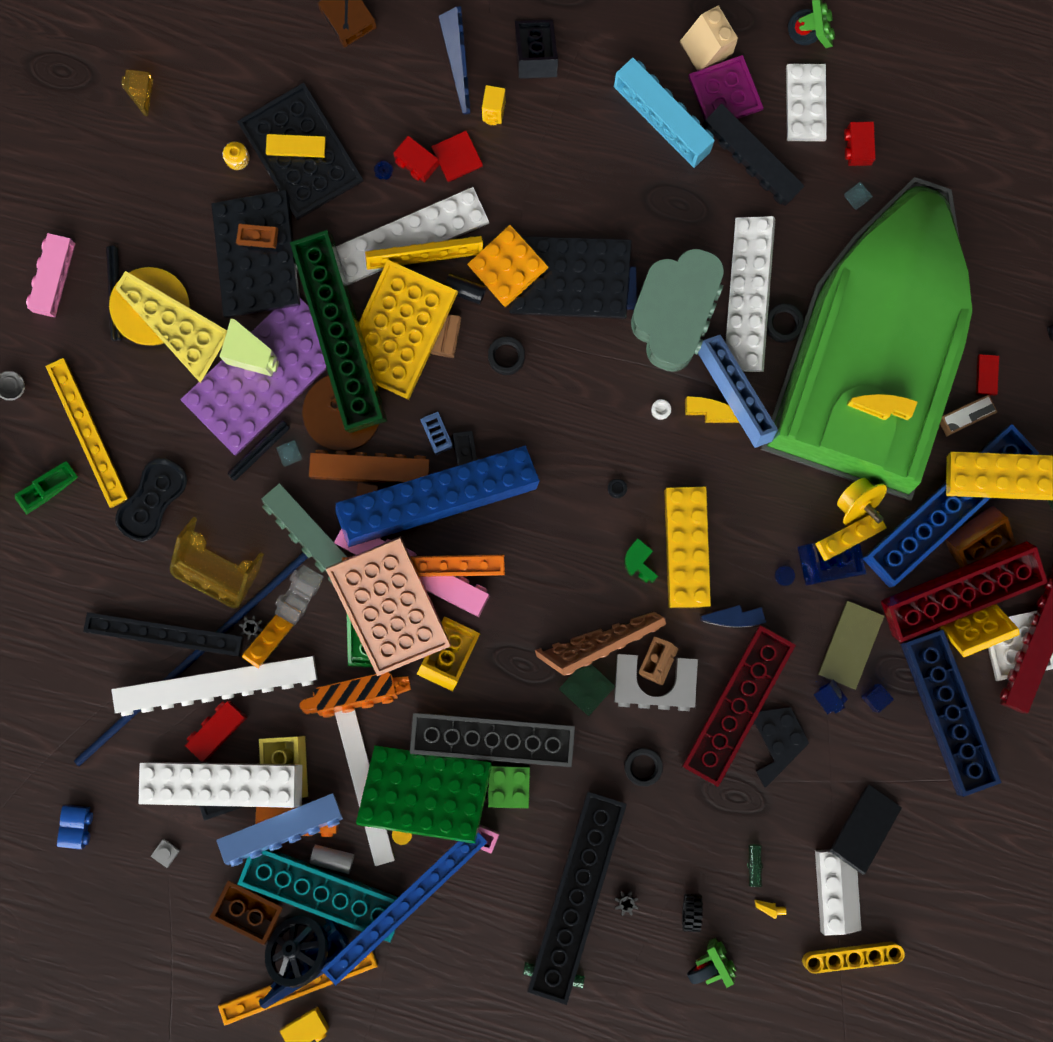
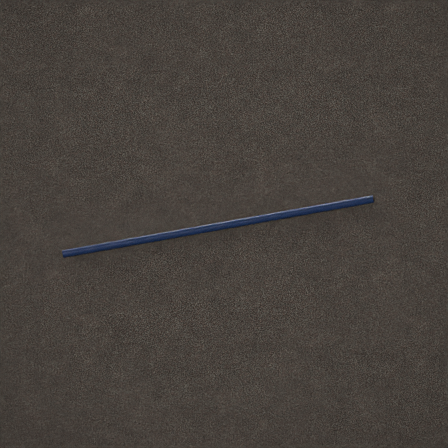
M302 552L216 632L225 634L308 557ZM195 650L163 680L177 678L205 651ZM141 709L133 710L134 714L122 716L74 760L77 766L82 765L138 714Z

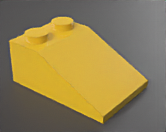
M444 616L441 623L451 642V646L426 656L417 675L453 692L480 633Z

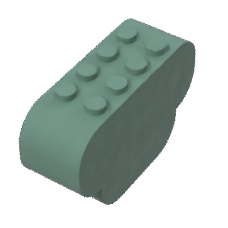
M692 249L683 253L678 262L671 259H663L654 263L649 269L633 312L631 328L639 340L647 343V357L656 367L671 372L679 371L689 364L694 354H698L703 343L700 337H704L710 324L707 318L711 319L717 303H714V300H718L724 286L720 284L723 278V265L714 254L700 249Z

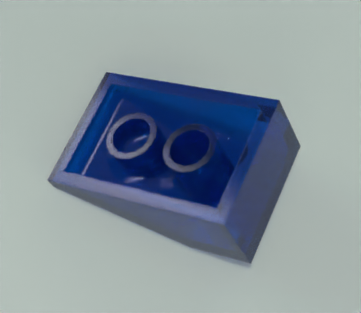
M815 543L798 547L806 586L866 574L860 543L826 561L822 558Z

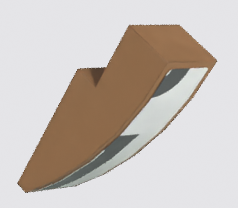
M987 395L942 416L940 425L947 437L997 413V410L990 396Z

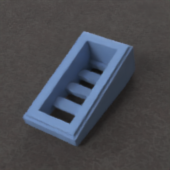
M438 412L420 419L435 455L454 448ZM437 418L438 422L427 426V422ZM440 425L441 429L430 433V429ZM443 432V436L433 440V436ZM446 439V443L436 447L435 443Z

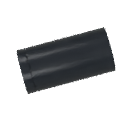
M452 273L448 274L444 284L457 290V297L479 305L487 286Z

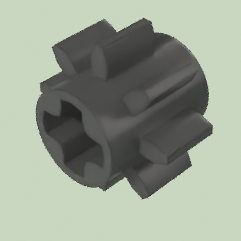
M254 615L252 620L244 617L246 622L239 624L240 627H243V631L240 634H247L248 640H251L252 636L257 638L260 631L264 630L260 626L263 621L257 622ZM249 624L256 625L254 627L255 632L248 631L250 628Z
M620 891V898H614L618 902L615 910L621 909L622 916L625 912H629L632 916V910L639 908L634 903L638 900V897L632 898V891H629L628 894ZM628 898L631 903V906L627 905L626 908H624L622 900L626 901Z

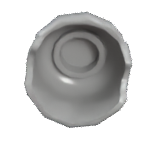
M14 371L0 373V398L9 401L20 398L25 390L22 376Z

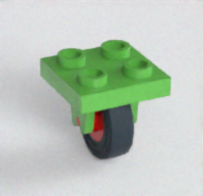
M812 0L813 10L803 9L791 17L788 23V32L795 43L810 45L819 39L825 48L833 47L832 40L835 39L834 29L830 26V21H833L832 12L822 0Z
M715 937L708 942V953L696 960V966L688 971L687 976L692 984L706 981L707 985L722 978L728 988L734 985L735 971L737 970L733 961H728L725 955L727 951L724 944L718 942Z

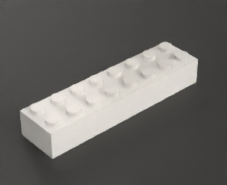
M140 763L139 804L302 806L303 765Z

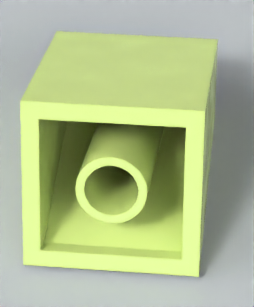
M230 319L220 358L227 365L272 376L273 372L277 371L279 365L276 355L235 319Z

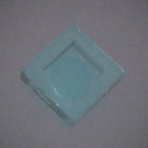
M861 182L844 194L855 210L873 197Z
M295 440L276 447L284 467L302 460Z

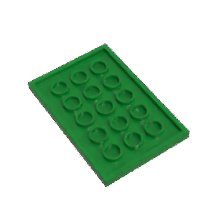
M374 746L356 824L476 844L492 764L491 762L464 758L410 754L409 750Z

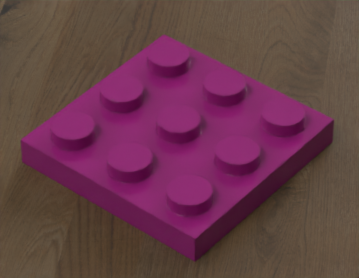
M743 55L688 75L705 120L721 103L737 119L763 110V105Z

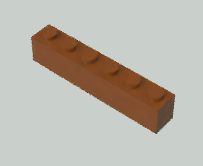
M316 450V453H310L309 477L311 479L400 484L430 475V460L426 459V456L416 455L412 459L406 458V455L395 454V457H387V454L375 453V456H367V453L355 452V455H347V452L344 451L328 454V451Z

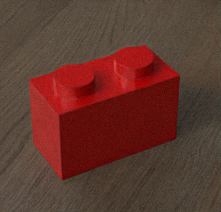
M850 122L847 129L844 130V140L847 141L848 147L845 148V159L848 160V166H871L875 161L874 122Z
M407 136L393 153L395 163L400 168H407L414 179L417 181L421 179L424 183L439 166L438 158L410 136Z

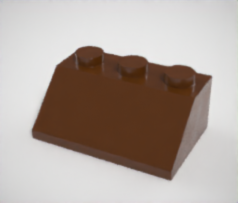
M991 506L945 539L949 552L961 568L1004 551L1016 544L1008 517L995 506Z
M228 880L209 918L265 945L278 922L283 907Z

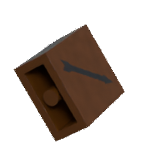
M320 0L318 2L321 13L344 48L377 28L375 19L362 0Z

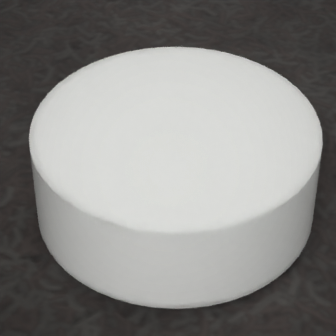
M657 400L652 405L651 413L656 419L664 420L671 413V405L666 400Z

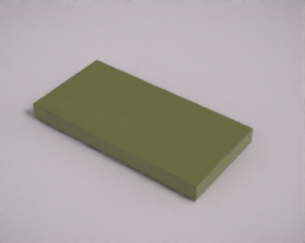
M846 601L817 675L856 690L884 615Z

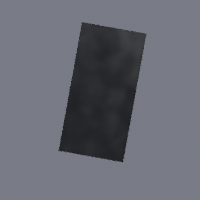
M867 785L829 851L862 875L866 874L902 807L871 785Z

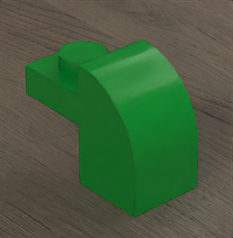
M639 539L626 552L624 558L625 568L631 577L637 571L639 572L638 577L645 583L648 581L653 583L658 575L643 564L653 551Z

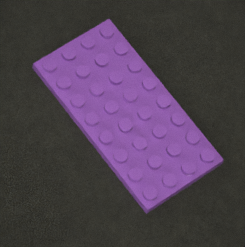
M301 298L300 306L274 310L251 332L273 351L279 361L278 369L276 372H273L272 376L227 365L221 360L203 378L201 383L198 382L180 399L235 456L327 369L310 309Z

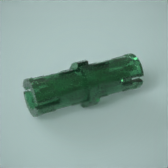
M758 844L749 845V863H747V868H749V886L751 887L762 886V845Z

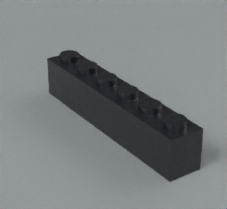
M722 103L702 124L705 130L708 129L718 140V144L724 150L728 149L732 153L731 156L737 163H742L746 167L745 170L751 177L755 176L760 181L759 184L764 190H769L774 195L773 198L778 204L786 206L805 187Z

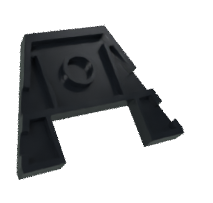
M791 707L760 711L753 725H756L774 762L756 770L764 788L809 744Z

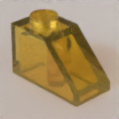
M126 70L125 76L122 77V88H124L142 114L148 116L153 78L149 72Z

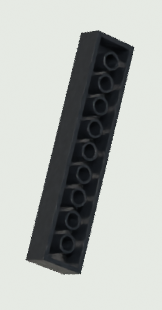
M591 792L586 793L528 984V993L567 1005L627 804Z

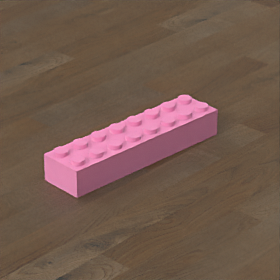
M341 529L334 543L357 555L386 542L378 538L348 548ZM407 549L410 556H417L415 552ZM454 576L420 577L427 592L477 617L480 616L490 597L487 594L488 590L478 584L474 587L469 584L470 581L462 576L457 578Z

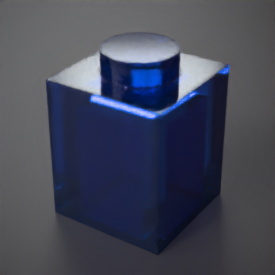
M834 679L819 688L814 694L827 715L833 711L836 714L845 708L844 704L847 698Z
M875 684L861 697L877 713H880L894 700L881 684Z

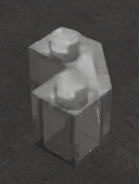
M305 565L299 571L295 570L290 577L292 583L285 595L281 594L275 603L277 605L275 614L296 625L306 612L311 598L319 590L324 576Z

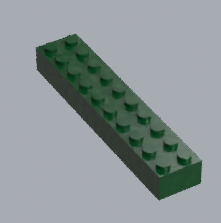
M328 230L290 242L345 431L352 433L388 421L333 235Z

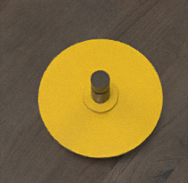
M861 478L852 483L842 493L837 502V506L845 513L843 523L849 526L868 515L874 518L878 524L882 522L884 518L878 514L875 508L884 498L887 487L884 484L874 486L867 478Z

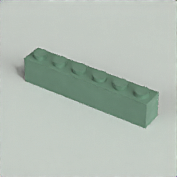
M280 483L261 498L264 504L262 508L269 515L273 513L277 518L275 522L282 530L286 528L290 532L288 535L295 544L299 542L303 546L302 552L308 558L312 556L316 560L315 566L322 573L326 571L327 567L341 562L342 557H347Z

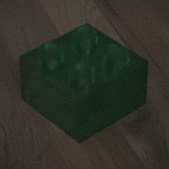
M590 664L575 670L560 686L559 690L589 716L616 686Z

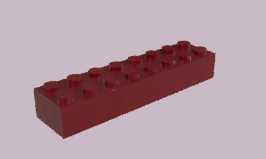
M1026 541L883 599L881 604L892 636L902 643L1048 582L1037 547Z
M761 625L757 628L682 765L683 768L719 787L793 652L795 644Z

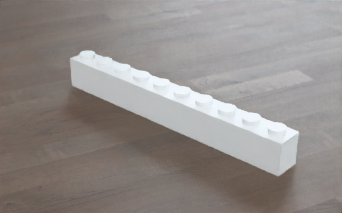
M314 656L262 664L259 669L255 666H247L111 690L115 713L127 716L134 714L133 710L141 709L142 713L154 711L153 707L161 706L162 709L174 708L175 703H182V706L194 704V700L202 699V703L214 701V697L222 696V699L234 698L236 693H242V696L253 695L254 690L262 689V693L274 691V687L282 686L283 690L294 688L296 683H301L302 686L313 685V681L317 680L318 677Z

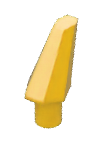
M754 900L757 909L774 919L777 918V915H786V907H776L775 903Z

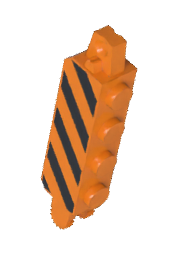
M388 672L379 676L374 674L318 687L313 692L314 697L302 700L299 707L306 714L318 713L319 716L327 718L334 716L335 712L339 711L349 713L358 707L365 709L373 707L375 703H391L394 701L393 699L398 698L397 695L411 690L408 676L393 678L392 674Z

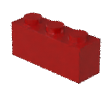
M231 701L221 702L215 708L216 713L212 718L208 716L201 723L202 728L198 732L194 731L187 738L189 742L185 746L201 762H206L248 718Z

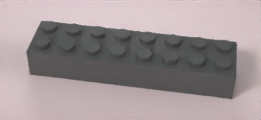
M413 713L410 754L572 767L575 726Z

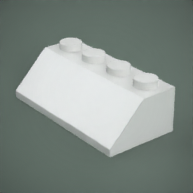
M830 849L815 850L820 932L824 935H844L861 931L857 870L831 853Z

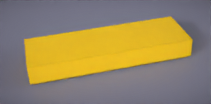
M267 134L266 155L325 158L326 137Z

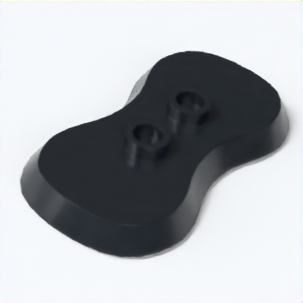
M156 458L150 461L142 472L141 481L136 492L122 503L117 510L115 522L118 529L125 536L135 541L144 542L152 539L160 529L164 511L186 488L187 476L185 471L178 464L166 458Z

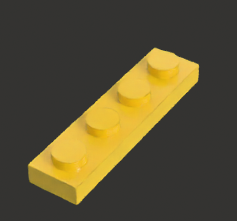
M869 515L815 544L822 558L826 561L887 529L883 521L878 524Z

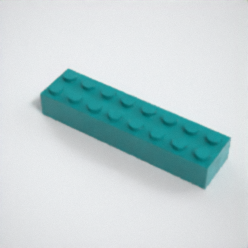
M270 849L262 851V855L257 858H247L237 884L361 932L398 898L278 851H270ZM395 930L384 940L391 942Z

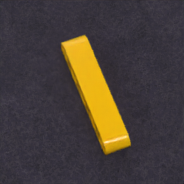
M883 942L807 952L802 958V963L811 973H824L900 963L905 957V952L901 946L894 942ZM892 948H897V955L895 957L889 956V951ZM877 950V957L870 960V952ZM851 953H857V960L855 962H849ZM832 955H836L837 962L830 965L828 962L829 958ZM811 958H817V965L815 967H809L808 965Z

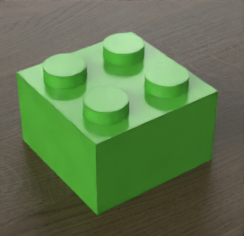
M492 765L489 777L488 807L529 808L530 766Z

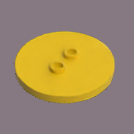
M144 267L129 272L190 308L186 289L171 273L154 267ZM115 285L110 296L109 309L113 323L119 332L127 339L141 345L163 344L164 342L115 289Z

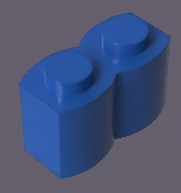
M67 804L62 806L57 847L83 849L89 844L90 833H88V824L90 825L93 819L90 807Z

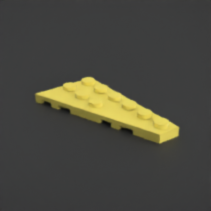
M125 271L115 289L201 383L223 346L227 330Z

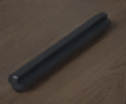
M281 421L228 472V476L236 481L290 429L289 425L285 421Z

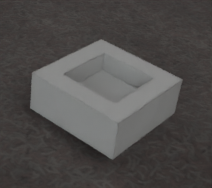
M162 839L151 857L168 868L180 850L167 840Z

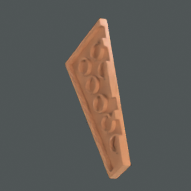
M652 612L631 619L629 624H614L611 630L602 632V629L574 637L570 640V643L560 644L558 642L552 644L553 648L542 651V648L535 650L539 659L562 675H570L575 670L588 666L599 658L608 656L610 652L624 648L626 644L640 640L644 635L659 630L660 627L666 625L663 616Z

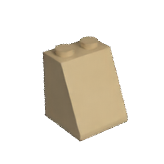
M718 5L701 14L680 40V43L696 70L699 71L719 64L731 57L738 37Z

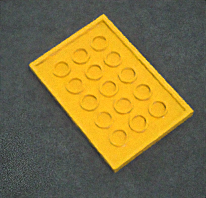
M388 259L362 314L359 326L377 385L409 400L458 291Z

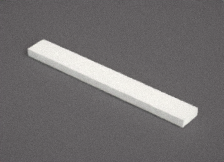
M354 708V711L349 713L335 712L360 807L370 764ZM365 826L374 865L378 866L395 861L387 830Z

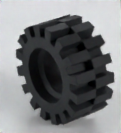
M684 894L682 910L683 931L700 932L703 912L702 895Z

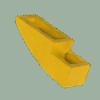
M876 394L854 397L848 401L847 405L883 420L888 419L891 414L908 420L913 416L918 402L894 395Z
M687 396L685 399V415H705V423H739L730 406L725 403L702 397Z

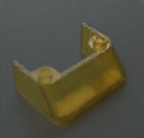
M193 517L177 536L170 564V573L178 580L231 608H237L244 600L255 580L264 554L260 552L253 562L244 560L239 566L205 549L206 541L204 537L194 532L197 518Z

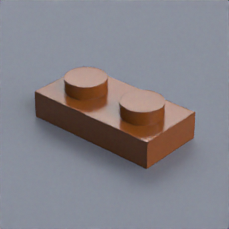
M239 224L236 244L276 248L279 229L270 226Z

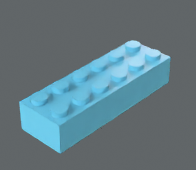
M631 58L616 72L614 88L693 168L711 153L715 141L713 134L708 129L705 130L700 125L699 120L695 116H691L687 112L686 107L673 98L670 90L664 89L659 84V80L655 75H650L646 71V67L641 61Z

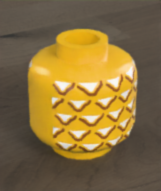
M237 141L230 142L223 149L224 161L231 169L241 170L248 165L250 155L242 143Z

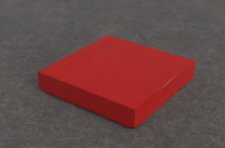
M467 131L431 146L435 157L439 160V165L447 182L483 167Z

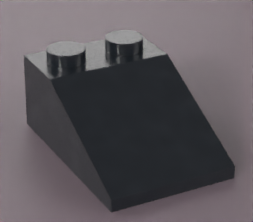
M553 20L515 21L519 79L557 77L558 55Z

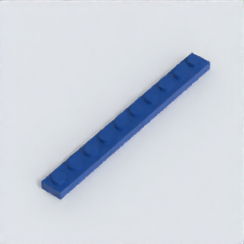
M478 831L476 844L461 841L455 843L322 969L323 973L336 986L488 841Z

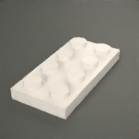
M787 64V141H826V64Z

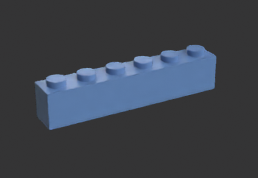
M717 335L703 340L698 354L754 448L772 442L778 428L722 336Z
M332 793L216 841L224 863L234 867L243 863L245 858L250 857L254 859L261 856L262 851L270 849V851L277 850L282 847V843L287 841L294 843L307 833L314 835L320 832V828L328 825V828L340 824L339 820H342L343 817L336 798Z

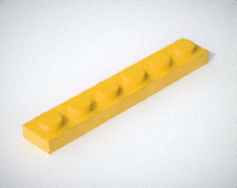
M482 236L365 251L367 270L384 268L387 259L399 265L474 256L483 250Z

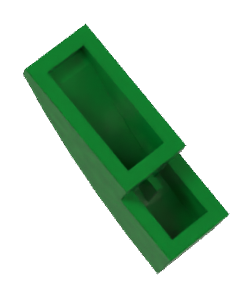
M67 461L32 481L30 486L16 493L15 500L27 515L65 489L78 476Z

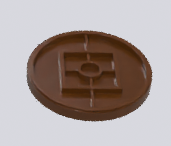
M329 375L320 379L311 387L303 403L302 416L306 430L318 444L329 450L345 452L360 448L371 440L380 425L377 424L352 433L345 431Z

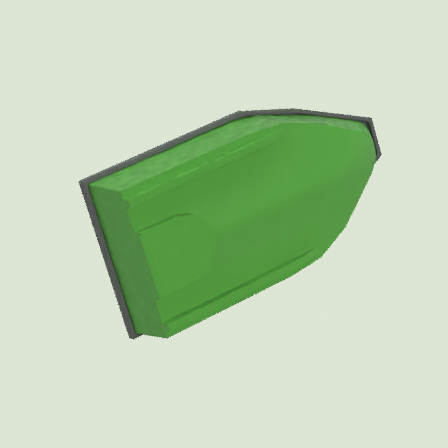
M914 177L853 236L817 283L771 417L778 431L772 442L762 445L761 450L853 482L861 478H867L874 486L884 484L887 487L886 493L909 501L912 500L916 487L921 483L965 348L972 315L969 273L960 244L952 189ZM876 394L894 395L918 402L913 416L908 420L893 414L888 419L883 420L850 407L847 404L854 397Z

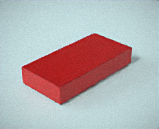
M978 355L976 394H998L999 356Z

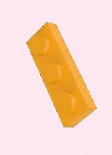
M278 611L244 652L242 658L259 669L292 629L295 622Z

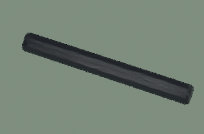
M115 245L106 247L109 301L114 286L120 280L118 248ZM110 314L111 340L121 341L123 339L122 334L116 328Z

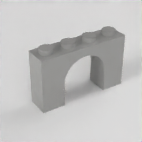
M616 655L614 702L618 703V707H630V703L638 704V708L650 709V705H658V709L670 710V706H677L678 711H690V707L695 708L698 659L676 658L675 681L672 688L662 696L652 697L645 694L637 683L638 655Z

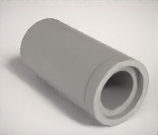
M315 844L310 864L350 874L354 854Z

